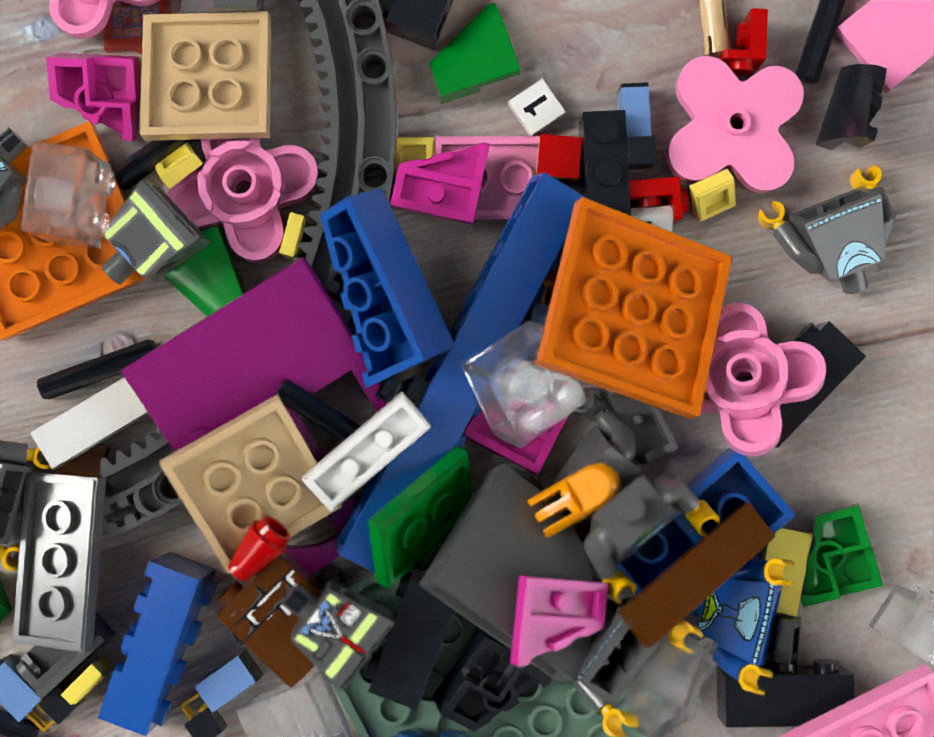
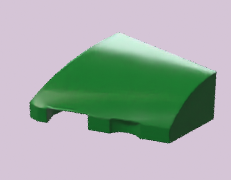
M495 2L488 4L429 62V68L441 104L480 92L483 86L520 74V66Z
M218 226L202 231L211 241L207 247L164 275L179 292L206 316L246 292L239 271L233 264L223 234Z
M859 503L817 515L801 595L802 606L806 607L840 599L842 595L883 586Z

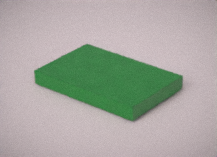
M455 446L368 520L377 583L387 589L393 586L449 535L471 498L467 451Z

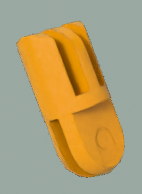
M595 463L580 469L529 498L527 502L530 507H533L559 493L562 495L561 499L535 514L538 523L546 521L567 509L572 512L569 516L543 530L545 537L550 538L585 519L617 496L621 487L619 474L609 465Z

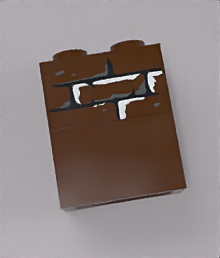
M286 550L255 576H252L248 582L241 584L238 580L234 581L218 598L222 604L216 617L292 689L315 665L291 640L292 629L300 618L282 606L281 603L297 582L315 596H318L324 586Z

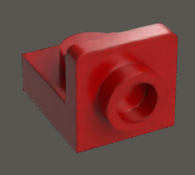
M751 8L743 22L738 23L736 29V48H742V50L725 49L718 58L725 62L735 75L752 74L753 70H758L766 60L768 9Z
M680 177L629 181L630 204H636V208L662 206L661 202L666 201V206L671 205L673 211V225L678 224L683 219V213L688 212V193L686 188H680Z

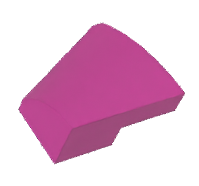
M58 53L46 57L50 100L66 109L73 108L78 110L83 118L96 125L102 123L122 134L120 138L125 141L137 139L140 108L139 56Z

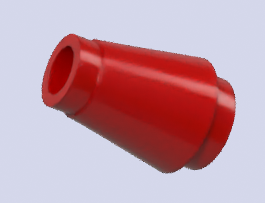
M263 515L260 520L252 521L232 560L228 564L229 571L239 580L248 582L252 576H255L287 550V542L291 538L287 528L269 515Z

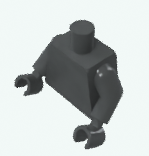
M585 390V393L591 397L589 406L584 409L577 403H574V409L590 421H597V426H593L547 485V488L588 465L603 463L611 466L619 474L621 482L620 493L634 481L640 472V468L633 460L636 455V436L612 411L606 412L607 405L602 398L590 390ZM524 470L527 481L542 492V484L530 472ZM561 493L552 497L551 500L556 502L561 499ZM567 509L563 512V514L567 517L570 514H572V512L569 509Z

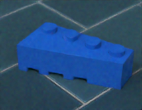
M382 188L349 196L320 214L334 270L342 274L344 289L343 293H341L344 309H351L357 334L352 335L356 353L362 352L367 369L366 372L362 373L365 388L455 347L454 341Z
M172 552L149 561L145 576L153 579L148 582L144 591L138 594L133 611L141 614L139 622L134 621L124 636L121 653L127 655L125 663L119 661L113 670L98 719L143 736H147L157 725L161 727L164 725L172 706V702L167 700L171 686L179 685L187 667V662L182 660L187 645L193 646L202 627V622L197 620L202 605L208 607L215 594L217 582L212 581L216 569Z

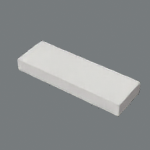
M122 378L30 432L50 467L56 470L149 413L126 379Z
M402 391L304 474L302 481L326 508L332 512L432 426Z

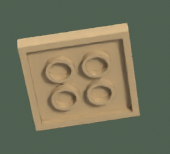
M268 11L143 15L140 136L145 141L270 138L271 17Z
M278 394L160 460L161 468L227 573H230L228 564L232 560L252 521L260 520L263 515H269L282 523L290 535L293 536L342 507L340 504L330 512L302 481V476L313 468L317 462Z

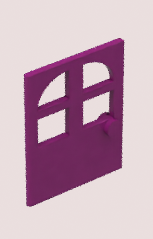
M305 256L120 371L174 452L270 399L285 379H289L313 395L351 370L377 412L388 404L375 397L381 381L365 388L362 373L366 372L367 369L362 352L356 353L352 339L354 334ZM284 406L316 462L319 463L335 448L323 454L299 415ZM351 496L341 503V508L328 515L338 530V534L314 544L287 545V551L309 573L313 574L340 556L334 548V544L356 505Z

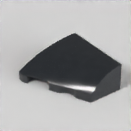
M852 64L840 69L816 142L817 146L832 150L843 143H848L861 148L875 141L878 128L870 126V122L882 105V89L885 83L887 68L872 64Z
M479 629L432 698L442 716L475 732L491 722L497 713L508 711L520 703L517 699L519 695L538 683L545 688L553 679L532 664L526 666L512 664V650L482 629Z

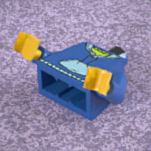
M778 558L771 560L750 559L689 614L698 617L696 628L702 632L703 638L696 634L695 636L703 640L704 651L725 673L738 680L744 690L759 695H764L765 691L758 688V677L763 675L772 678L770 670L759 666L764 665L766 662L783 586H793L794 581H786L783 577V569L786 565L795 566L792 560Z

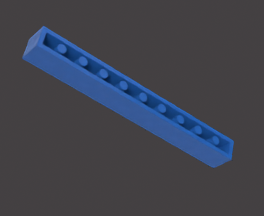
M547 173L531 177L449 330L455 347L436 355L423 378L430 382V385L418 410L430 422L432 427L369 479L334 544V548L340 556L375 572L368 520L455 446L460 448L463 446L466 434L463 431L471 417H477L482 410L486 400V396L483 393L490 380L495 381L501 374L506 363V359L503 356L510 343L514 344L522 335L526 324L523 318L529 307H534L541 299L545 290V285L542 283L549 269H555L561 261L564 249L562 245L567 237L574 204L581 197H584Z

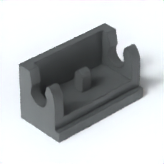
M606 389L598 391L601 398L606 402L607 410L612 411L634 432L637 440L636 455L633 460L636 464L649 463L652 461V458L661 454H668L679 448L660 408Z
M96 612L93 651L83 653L34 646L20 658L21 662L16 665V669L36 691L35 694L40 699H43L58 685L67 680L110 640L116 632Z

